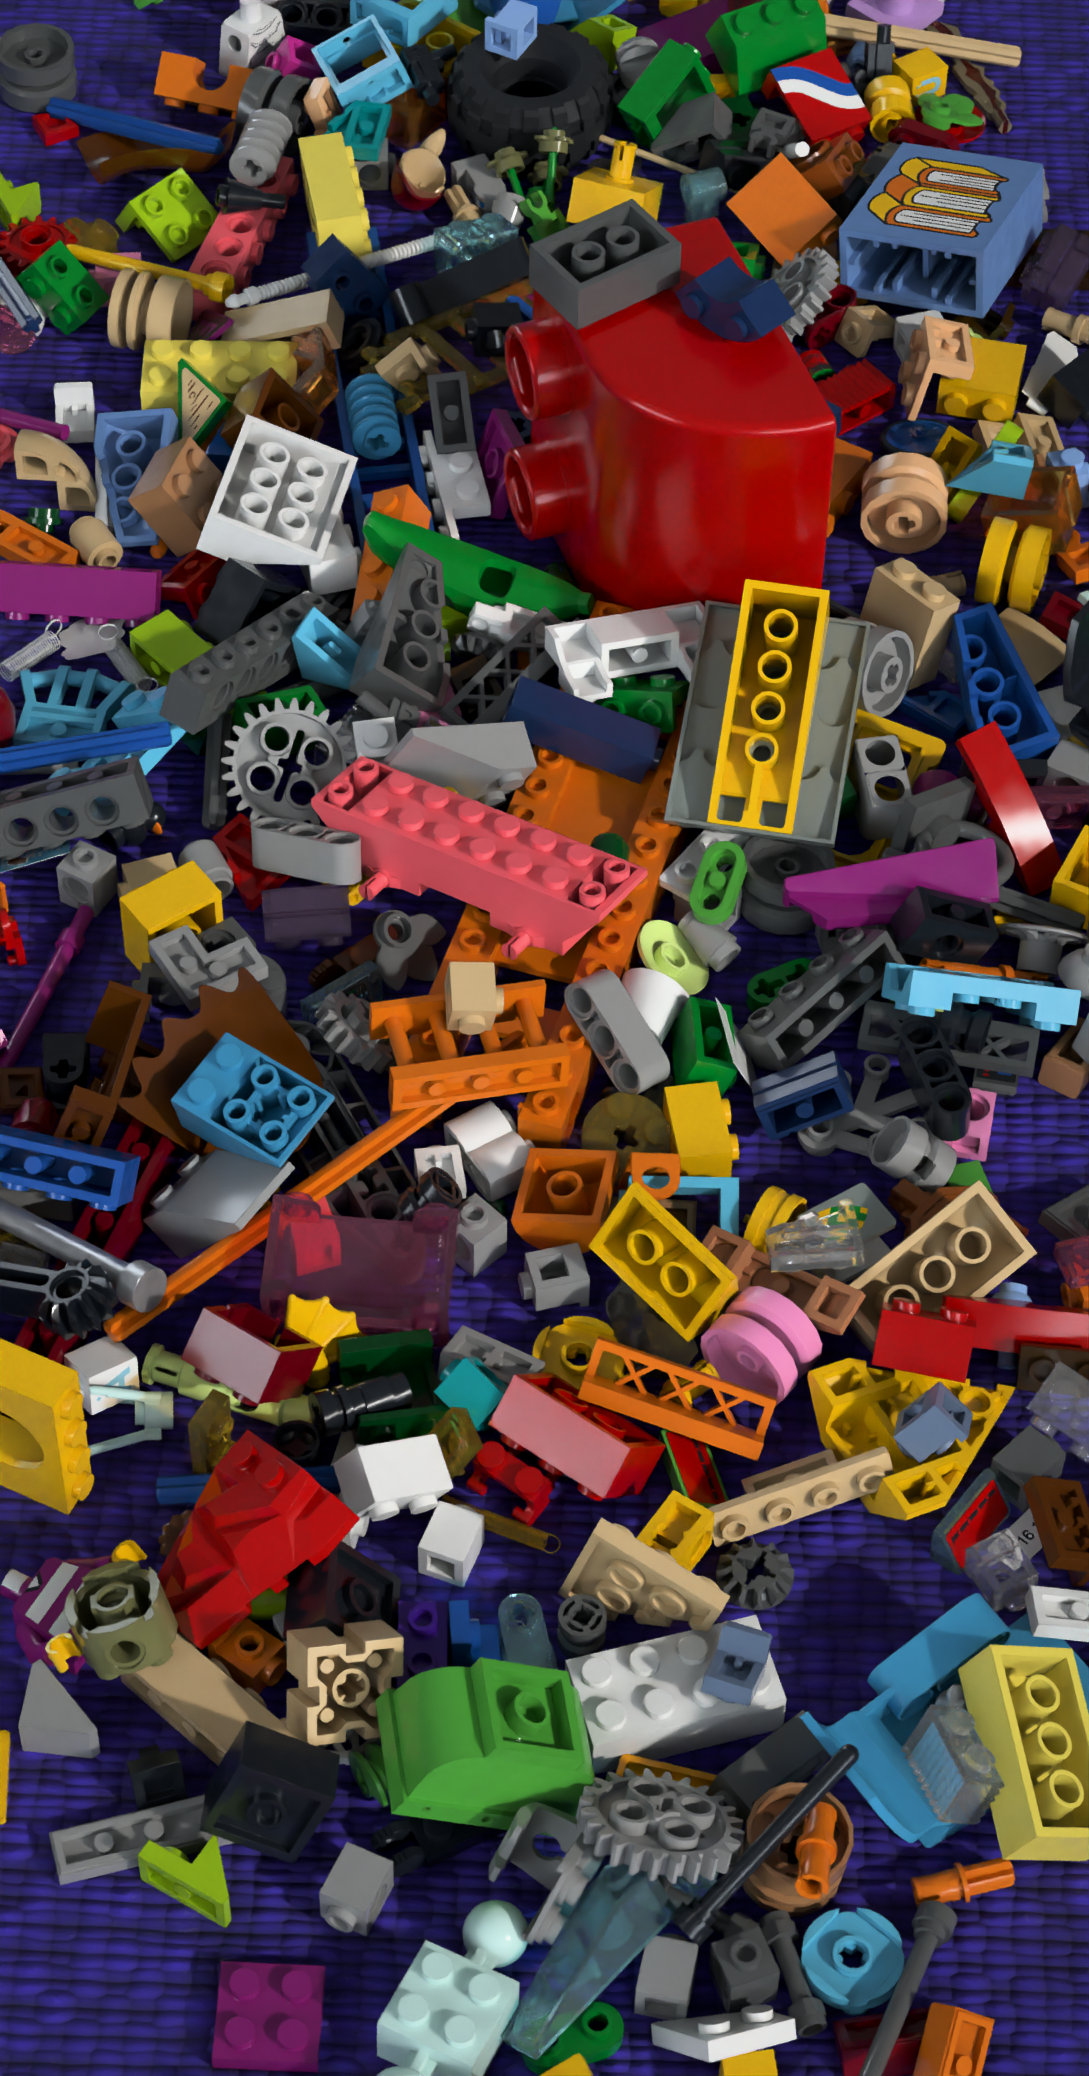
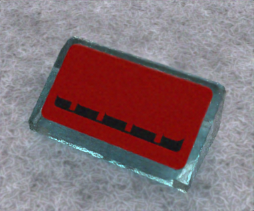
M989 1468L983 1470L933 1531L930 1559L956 1575L964 1572L1010 1515V1505L994 1471Z

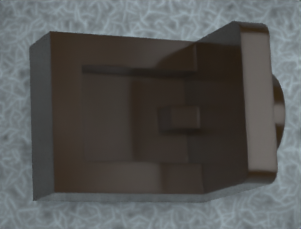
M1009 302L999 314L990 308L983 319L955 314L952 321L968 324L974 333L984 339L995 341L1000 339L1003 341L1015 324L1011 317L1016 305Z

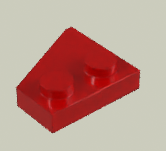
M239 813L212 837L213 842L217 845L233 872V883L236 890L250 911L253 912L291 877L290 875L258 869L252 865L251 822L243 814Z

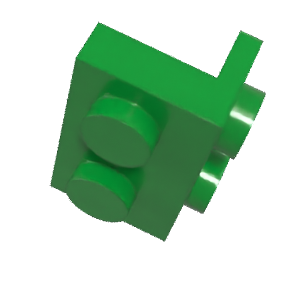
M636 674L611 679L613 682L612 697L595 701L597 705L661 729V733H672L677 728L676 706L687 700L690 683L689 681H675V675L672 674L653 675L650 677V680L637 679Z

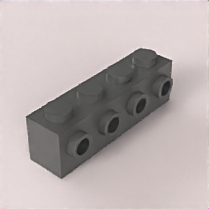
M861 927L847 930L839 937V943L828 953L816 957L809 963V970L801 977L785 984L778 991L779 996L768 1006L756 1010L748 1017V1023L736 1034L757 1068L782 1071L794 1066L882 988L886 962L906 964L886 930Z

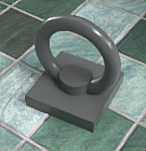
M966 776L905 798L890 844L891 848L909 854L955 845L960 837L973 841L993 838L996 845L998 863V886L1004 884L1014 871V856L1008 844L993 831L981 825L965 821L976 789V785Z

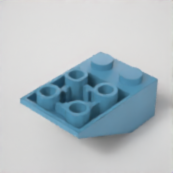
M226 1032L173 1096L171 1102L181 1126L217 1148L281 1168L332 1104L335 1096Z

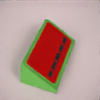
M667 1429L659 1430V1441L666 1444L661 1456L673 1489L705 1508L729 1501L708 1444Z

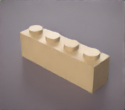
M178 1631L176 1639L171 1645L173 1655L165 1664L156 1667L148 1666L134 1673L120 1675L123 1684L218 1766L246 1720L298 1739L287 1729L286 1718L283 1717L279 1720L267 1710L264 1700L256 1691L249 1687L244 1690L232 1680L230 1672L222 1662L216 1658L209 1660L197 1650L196 1645Z

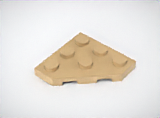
M603 1518L600 1519L558 1592L565 1599L576 1594H588L596 1597L603 1603L606 1609L607 1620L615 1621L618 1614L634 1615V1619L638 1624L669 1627L673 1620L689 1621L688 1624L692 1630L708 1632L730 1598V1595L721 1591L719 1586L711 1579L693 1574L677 1564L676 1560L667 1552L652 1549L634 1538L632 1532L626 1527L619 1524H611Z

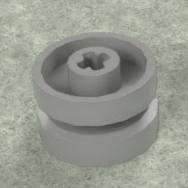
M851 616L844 618L846 620L871 623ZM871 623L858 709L884 717L891 714L901 703L913 675L915 657L912 641L906 632Z

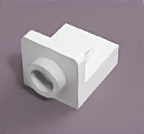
M394 717L352 722L357 759L362 755L381 763L398 744Z
M459 1144L447 1146L432 1145L427 1148L414 1149V1177L418 1185L420 1177L432 1167H439L452 1176L461 1190L462 1199L466 1198L467 1187Z

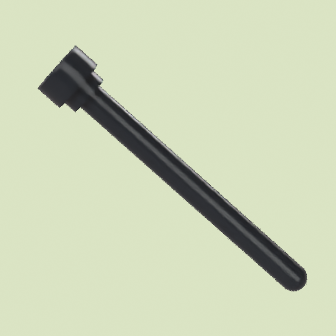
M851 1744L842 1746L729 1867L726 1874H723L699 1901L693 1898L688 1905L682 1902L669 1916L699 1947L713 1933L710 1927L717 1920L714 1915L858 1761V1749Z

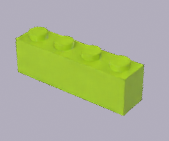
M168 609L129 631L131 653L150 677L156 679L161 687L168 685L172 672L215 647L212 643L201 639L187 621L180 620ZM263 690L257 695L266 694L267 692ZM234 709L228 712L231 716H233Z

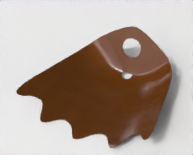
M240 967L238 970L239 983L233 992H226L208 985H200L198 991L201 1008L197 1015L187 1019L164 1018L162 1020L164 1047L161 1054L155 1058L135 1057L132 1059L134 1071L141 1084V1092L136 1097H122L118 1101V1104L137 1120L193 1154L197 1153L200 1157L205 1155L203 1151L208 1142L181 1126L171 1099L226 1032L323 1089L322 1078L312 1056L261 984L244 967ZM312 1129L301 1141V1143L297 1146V1148L293 1151V1153L301 1149L302 1146L306 1143Z

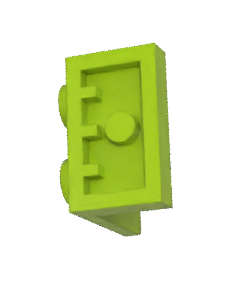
M181 167L129 201L115 222L124 233L135 225L139 229L144 227L168 259L175 263L203 244L218 213Z

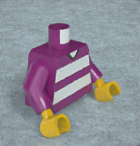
M133 1540L123 1541L114 1549L112 1554L102 1557L68 1559L66 1561L55 1557L49 1558L44 1562L34 1578L16 1569H12L7 1573L1 1584L0 1594L15 1602L12 1609L16 1630L15 1637L30 1664L41 1659L46 1666H55L60 1673H64L67 1670L69 1673L77 1675L86 1660L64 1612L67 1595L72 1588H74L77 1594L79 1589L84 1586L82 1578L96 1568L112 1562L126 1560L137 1562L145 1560L147 1555Z

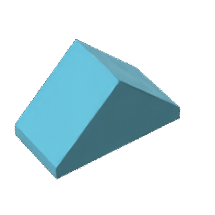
M312 607L291 637L301 677L348 690L356 658L361 647L319 610Z

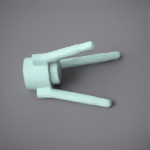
M91 1385L88 1389L92 1395L125 1399L121 1404L135 1405V1425H144V1430L89 1445L88 1448L91 1450L90 1456L145 1440H161V1429H173V1391L145 1392Z

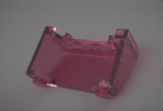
M306 1193L273 1194L260 1288L262 1312L281 1322L276 1332L277 1335H280L284 1330L287 1298L290 1294H294L296 1297L304 1300H315L328 1296L330 1299L329 1303L334 1308L355 1312L357 1327L364 1335L371 1336L429 1328L433 1339V1348L445 1346L449 1342L460 1220L459 1209L450 1208L441 1203H429L424 1208L414 1212L413 1222L322 1215L319 1204Z

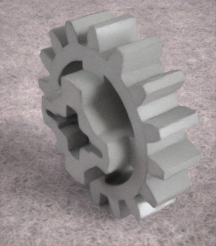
M338 991L335 995L330 993L314 1014L319 1019L316 1026L326 1031L323 1038L328 1041L330 1047L336 1053H342L348 1057L349 1062L353 1065L361 1066L368 1072L373 1068L378 1074H382L384 1070L389 1072L390 1067L396 1064L389 1038L370 1041V1003L364 999L356 998L352 993L348 997L342 991Z

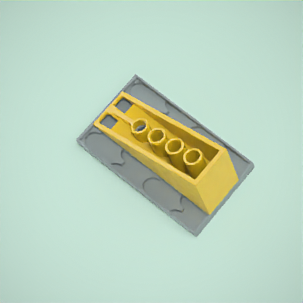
M745 579L741 605L706 600L664 823L685 828L715 830L727 834L757 836L769 840H785L812 846L834 847L871 623L829 617L830 590Z

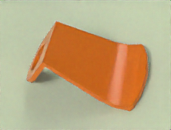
M631 1152L613 1193H619V1190H627L628 1177L631 1175L632 1183L637 1181L655 1200H662L672 1196L677 1191L680 1184V1176H682L680 1154ZM642 1176H669V1183L660 1189L650 1188L644 1183Z

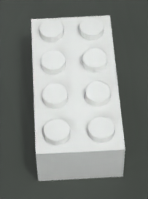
M757 1615L731 1620L762 1630ZM724 1622L714 1624L709 1632L689 1630L566 1660L565 1671L569 1672L571 1686L575 1687L580 1694L594 1775L616 1770L619 1760L624 1754L656 1760L775 1731L784 1724L786 1696L770 1652L764 1676L750 1706L739 1703H727L716 1696L701 1692L704 1674L717 1650Z

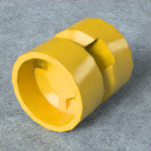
M884 75L875 78L868 84L864 91V102L872 117L869 123L870 131L877 141L886 143L889 142L888 134L897 120L909 118L916 121L910 89L906 81L894 75Z

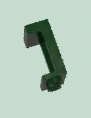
M429 1328L337 1340L336 1375L339 1384L346 1388L353 1386L357 1382L402 1372L406 1376L412 1392L413 1405L410 1409L359 1415L355 1428L351 1430L355 1447L356 1444L366 1446L436 1434L439 1444L451 1443L453 1412L434 1393L439 1384L432 1363L433 1339Z

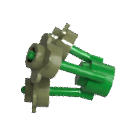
M556 127L544 129L543 135L534 136V140H537L539 143L538 153L548 154V161L535 163L534 171L528 173L527 179L533 183V187L528 189L527 196H524L517 174L525 169L522 159L528 157L527 151L516 152L514 147L502 148L494 153L495 160L486 163L488 170L495 169L498 178L509 177L514 193L523 196L525 199L529 198L534 207L535 203L531 199L530 194L538 190L542 191L547 198L550 212L555 210L554 193L562 189L563 177L569 175L567 167L559 166L556 163L557 155H567L568 145H573L574 142L569 137H565V131L558 130ZM526 216V220L528 222H532L531 219Z

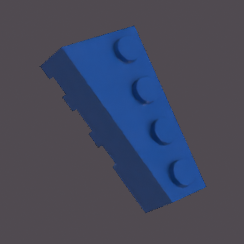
M992 602L954 615L950 645L968 734L996 721L1016 759L1048 760L1058 745L1060 735Z

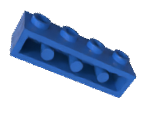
M0 1124V1181H2V1187L16 1191H28L29 1188L46 1191V1197L61 1201H72L73 1198L89 1201V1206L105 1211H116L118 1207L133 1201L141 1156Z

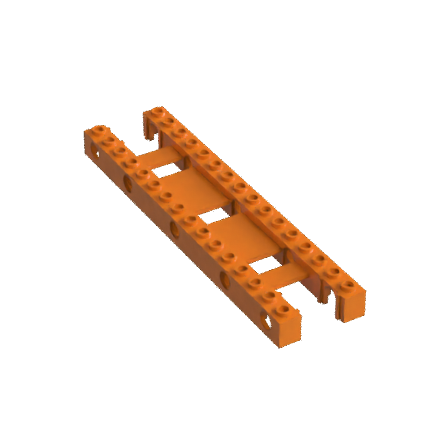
M597 600L589 619L634 612L635 610ZM560 685L559 690L565 692V691L563 690V688L561 687V685ZM687 700L684 701L682 707L676 706V730L672 733H660L659 739L668 741L660 764L655 771L648 769L640 784L535 745L533 754L537 768L524 780V784L516 789L506 812L589 846L592 840L599 834L616 833L623 837L625 843L630 848L629 862L646 868L647 877L563 956L545 948L530 946L526 947L515 960H510V957L506 958L502 953L501 947L512 936L507 932L490 926V912L467 903L428 995L445 993L444 981L449 962H494L495 978L499 968L503 967L572 984L601 969H609L614 972L622 982L624 973L636 968L640 957L637 947V935L646 923L655 919L666 890L659 885V877L679 857L689 828L664 823ZM564 1001L561 1011L544 1008V1016L538 1017L547 1045L567 1043L571 1054L568 1086L528 1092L524 1103L519 1102L517 1134L523 1140L529 1139L536 1148H566L599 1063V1059L571 1016ZM520 1020L494 1023L499 1038L504 1039L516 1030L523 1032ZM451 1030L459 1057H463L472 1035L463 1034L459 1030ZM433 1032L410 1036L409 1044L415 1064L441 1060ZM390 1106V1119L402 1110L392 1111ZM443 1112L423 1127L433 1129L436 1120L442 1119Z

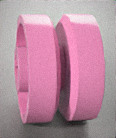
M761 1286L746 1287L726 1308L725 1314H722L701 1336L700 1349L706 1364L710 1363L713 1365L719 1378L777 1398L775 1405L777 1406L796 1386L797 1378H801L821 1357L822 1342L817 1329L808 1316L791 1300L774 1290Z

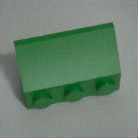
M764 0L720 15L705 35L735 96L747 95L761 90L771 69L827 49L825 15L817 0Z

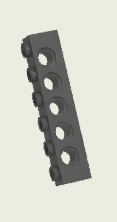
M307 590L172 672L159 715L190 734H196L232 711L236 699L255 696L299 668L291 637L312 607L319 610L334 624L339 609L326 602L319 594L311 593Z
M138 756L0 791L1 859H14L27 850L39 847L44 850L53 849L62 845L66 840L77 837L92 839L102 835L108 829L120 826L124 829L135 828L143 824L147 819H150L154 800ZM106 797L114 804L103 806L97 803L95 799ZM66 808L73 815L61 816L54 809ZM14 819H27L32 823V826H20Z

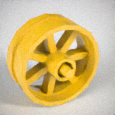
M772 1185L761 1196L752 1215H745L743 1222L747 1224L743 1238L750 1241L756 1250L787 1263L794 1251V1245L802 1246L805 1241L804 1237L799 1236L800 1228L796 1226L797 1216L807 1211V1200L796 1194H787L783 1189Z

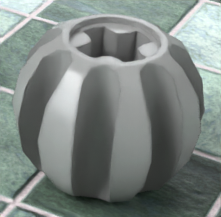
M644 36L632 37L623 42L616 51L615 62L623 85L629 90L660 51L657 43L651 38Z

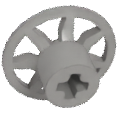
M1003 923L996 925L999 933L1017 937L1020 940L1016 970L1045 973L1048 977H1059L1057 967L1061 961L1062 950L1065 944L1082 945L1089 942V937L1082 933L1058 927L1027 923Z

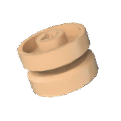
M898 452L885 455L873 462L864 473L862 483L860 526L865 537L880 549L902 554L924 551L938 543L946 532L948 517V486H945L948 484V478L944 469L933 459L918 453Z

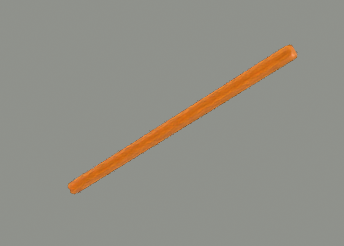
M516 1030L500 1041L503 1051L529 1048L525 1035L520 1030ZM456 1102L406 1109L396 1114L255 1214L241 1231L217 1241L167 1277L165 1294L154 1309L141 1313L129 1306H125L114 1314L113 1318L104 1321L103 1328L109 1338L115 1343L123 1341Z

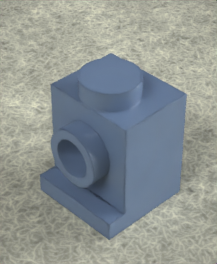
M939 1381L898 1413L893 1438L904 1455L911 1459L915 1458L921 1463L932 1453L939 1455L945 1452L956 1438L961 1443L969 1437L973 1413Z

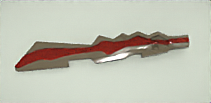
M936 20L925 28V31L961 37L958 27ZM950 57L955 64L952 67L953 74L973 96L974 104L988 120L995 124L1000 133H1008L1012 128V124L1005 113L1007 104L999 98L1000 91L994 87V81L984 77V67L973 64L970 60Z

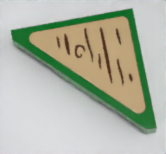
M181 358L178 362L179 440L190 436L200 447L233 403L189 361Z

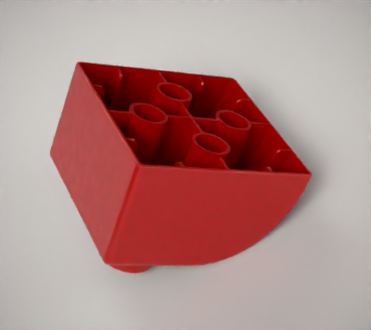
M710 217L666 227L665 229L682 244L680 283L579 330L572 326L533 288V320L511 325L506 332L504 344L505 361L513 395L525 418L531 420V443L511 447L506 452L504 458V481L513 517L522 535L531 541L553 536L577 584H579L583 592H589L594 595L595 603L598 600L629 607L635 611L700 601L705 607L706 600L741 605L745 579L822 589L837 430L835 416L781 325L752 342L731 341L717 335L702 325L697 319L689 318L683 311L681 301L675 294L676 291L729 256L742 271L752 277L720 221L716 217Z

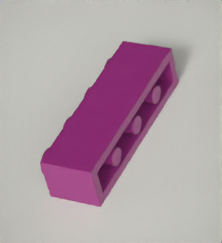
M0 560V612H5V619L29 620V614H45L46 622L59 619L60 621L55 622L67 623L69 622V616L85 617V624L90 625L109 624V618L125 619V626L138 627L160 614L162 570Z

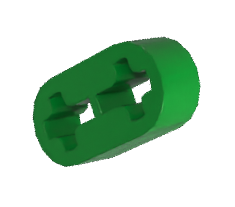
M807 958L795 959L752 977L747 985L746 1005L748 1009L753 1013L762 1007L768 1006L779 996L778 991L785 984L796 980V978L801 977L809 970L808 965L812 960Z

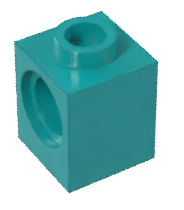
M464 1357L462 1360L456 1358L440 1374L439 1378L443 1382L434 1393L473 1431H488L491 1427L488 1424L508 1386L478 1357Z

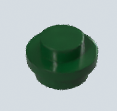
M28 507V517H24V522L32 523V526L43 532L55 533V525H63L64 519H60V509Z

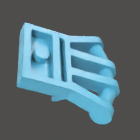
M59 665L58 669L30 673V669L19 670L25 704L13 738L14 746L106 731L107 722L121 708L123 699L135 691V685L125 680L117 682L100 674L99 669L88 668L86 672L72 670L71 666ZM52 686L47 703L36 702L34 689ZM70 687L81 688L75 707L62 705L66 690H69ZM97 691L108 695L96 709L90 708L94 694Z

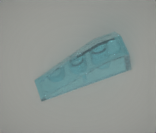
M624 1863L613 1867L608 1864L603 1868L600 1875L584 1890L501 2034L505 2044L537 2060L671 1920L669 1916L676 1908L658 1878L655 1881H650L647 1872L642 1870L634 1875L628 1874L629 1865Z

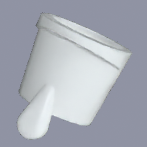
M646 968L630 969L624 973L622 984L662 1047V1043L674 1021L681 1013L690 996L675 980L663 973Z

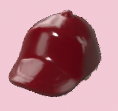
M443 128L430 134L419 148L410 149L403 154L401 159L396 161L391 175L390 189L396 202L407 210H426L434 205L444 193L446 174L438 158L446 140V133Z

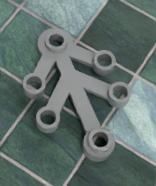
M872 1054L865 1059L863 1068L864 1080L854 1104V1111L797 1132L798 1141L808 1154L822 1157L831 1154L835 1148H840L870 1158L871 1149L876 1137L883 1127L893 1119L890 1116L918 1106L911 1089L875 1102L882 1083L886 1082L890 1075L891 1063L887 1057L881 1054ZM879 1067L882 1071H874L871 1068ZM844 1070L851 1087V1075ZM924 1117L911 1119L926 1129L928 1135L932 1134ZM862 1128L876 1133L868 1139L849 1132Z

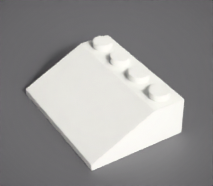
M247 414L196 549L226 561L231 557L252 564L321 565L358 458Z

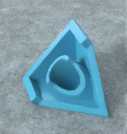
M992 439L991 447L945 486L1023 500L1034 464L1032 448L1027 445Z

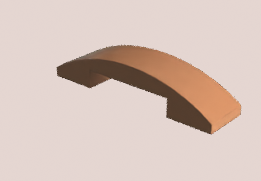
M715 1225L711 1227L702 1242L738 1278V1295L746 1287L761 1286L774 1290L799 1307L818 1330L842 1335L866 1297L863 1291L827 1275H824L823 1279L760 1252L754 1248L750 1241Z

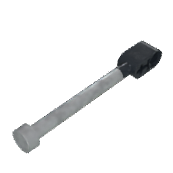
M0 1197L1 1229L66 1263L70 1260L77 1266L81 1261L88 1259L92 1265H100L111 1278L119 1301L141 1313L151 1311L162 1300L167 1287V1277L163 1270L144 1260H136L129 1264Z

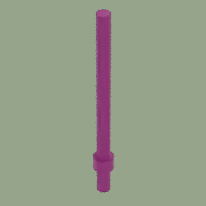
M85 905L79 906L69 927L62 929L55 942L56 951L8 1040L9 1045L4 1047L0 1055V1068L15 1067L71 958L78 956L85 943L84 934L95 915L92 908Z

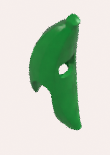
M374 510L364 518L362 532L369 548L374 555L391 568L395 569L401 552L408 542L441 561L445 605L465 614L467 617L476 601L492 607H504L506 602L537 613L545 606L559 620L568 622L578 614L590 615L593 610L595 597L592 593L582 592L567 581L547 572L461 540L389 517Z

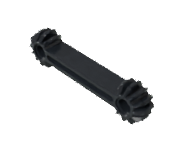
M88 1259L81 1261L77 1266L69 1260L65 1268L60 1271L0 1261L1 1313L40 1319L47 1330H50L52 1334L60 1335L65 1341L71 1339L75 1334L84 1339L87 1332L92 1329L101 1331L100 1323L103 1320L114 1317L112 1308L119 1301L116 1296L117 1292L112 1285V1280L100 1265H92Z

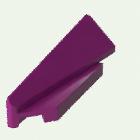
M985 838L787 877L784 879L782 903L786 907L796 905L812 914L813 923L825 930L891 924L890 918L917 885L983 903H996L999 901L995 841L993 838Z

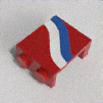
M831 47L771 69L761 87L767 101L782 96L793 117L796 118V122L806 138L805 143L809 147L823 139L830 141L846 131L852 140L859 142L865 136L864 132L872 120L871 115Z

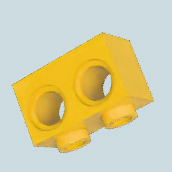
M673 1490L636 1539L654 1550L667 1552L676 1560L677 1564L691 1572L712 1545L715 1513Z

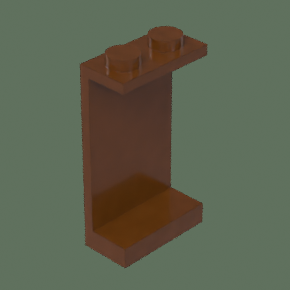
M109 980L84 1040L85 1042L118 1053L105 1094L102 1095L75 1085L53 1134L54 1137L100 1147L114 1116L152 995Z

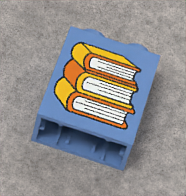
M903 142L839 228L840 284L853 288L857 298L983 319L1042 231L1043 164Z

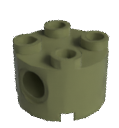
M130 1560L108 1563L85 1575L82 1578L84 1586L79 1589L77 1594L74 1588H72L67 1595L64 1612L87 1664L95 1669L99 1678L112 1680L121 1674L134 1673L148 1666H160L170 1660L173 1655L171 1645L176 1639L178 1623L156 1571L149 1567V1571L141 1569L139 1562Z

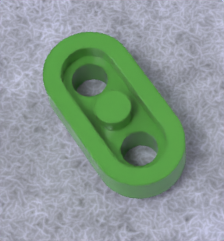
M720 841L711 845L703 855L689 895L692 913L703 924H720L727 920L734 910L747 872L744 852L737 844L730 841ZM730 864L733 866L727 872L719 871L723 865ZM711 902L720 903L715 909L710 910L706 908Z

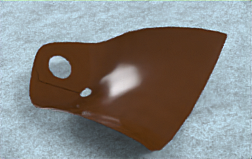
M232 121L214 136L222 140L227 134L224 143L225 148L220 155L203 153L192 149L167 148L109 132H101L77 140L76 143L90 172L100 185H104L120 175L135 170L154 168L178 170L182 167L187 172L204 173L214 167L230 150L236 122Z

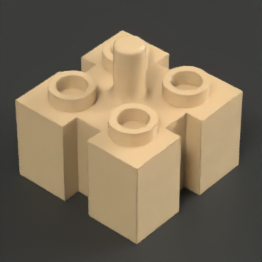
M383 1620L344 1624V1636L340 1637L336 1636L325 1626L288 1630L287 1670L299 1680V1687L287 1689V1729L299 1740L315 1746L346 1742V1729H354L364 1739L379 1738L380 1731L375 1700L387 1688L395 1689L391 1686V1677L403 1676V1636Z

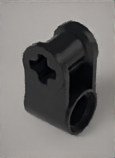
M88 1031L43 1033V1074L47 1082L46 1099L55 1106L57 1113H63L75 1085L87 1089V1074L90 1070V1043L84 1040Z

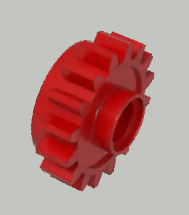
M37 215L35 221L32 222L24 217L21 218V225L18 226L10 223L8 224L9 232H0V256L15 278L59 239L65 246L68 244L79 245L76 231L69 230L67 222L57 225L56 217H51L48 221H42L41 215Z

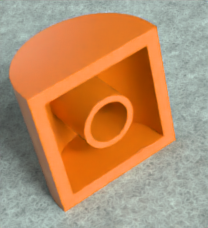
M530 1148L511 1217L512 1225L518 1235L527 1243L541 1250L579 1243L582 1254L591 1251L588 1246L607 1218L620 1165L618 1151Z

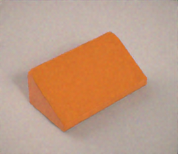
M932 2003L913 2076H981L995 2020L956 2006Z

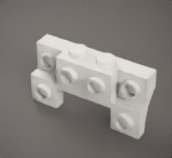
M700 601L545 626L544 648L559 668L558 683L566 693L590 702L612 697L613 682L610 678L678 667L690 683L705 607Z

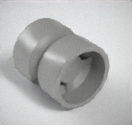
M902 1115L889 1121L880 1131L872 1146L870 1159L873 1165L891 1177L899 1178L900 1181L905 1178L922 1191L934 1193L939 1187H943L951 1177L956 1165L957 1154L954 1148L936 1136L928 1135L926 1129Z

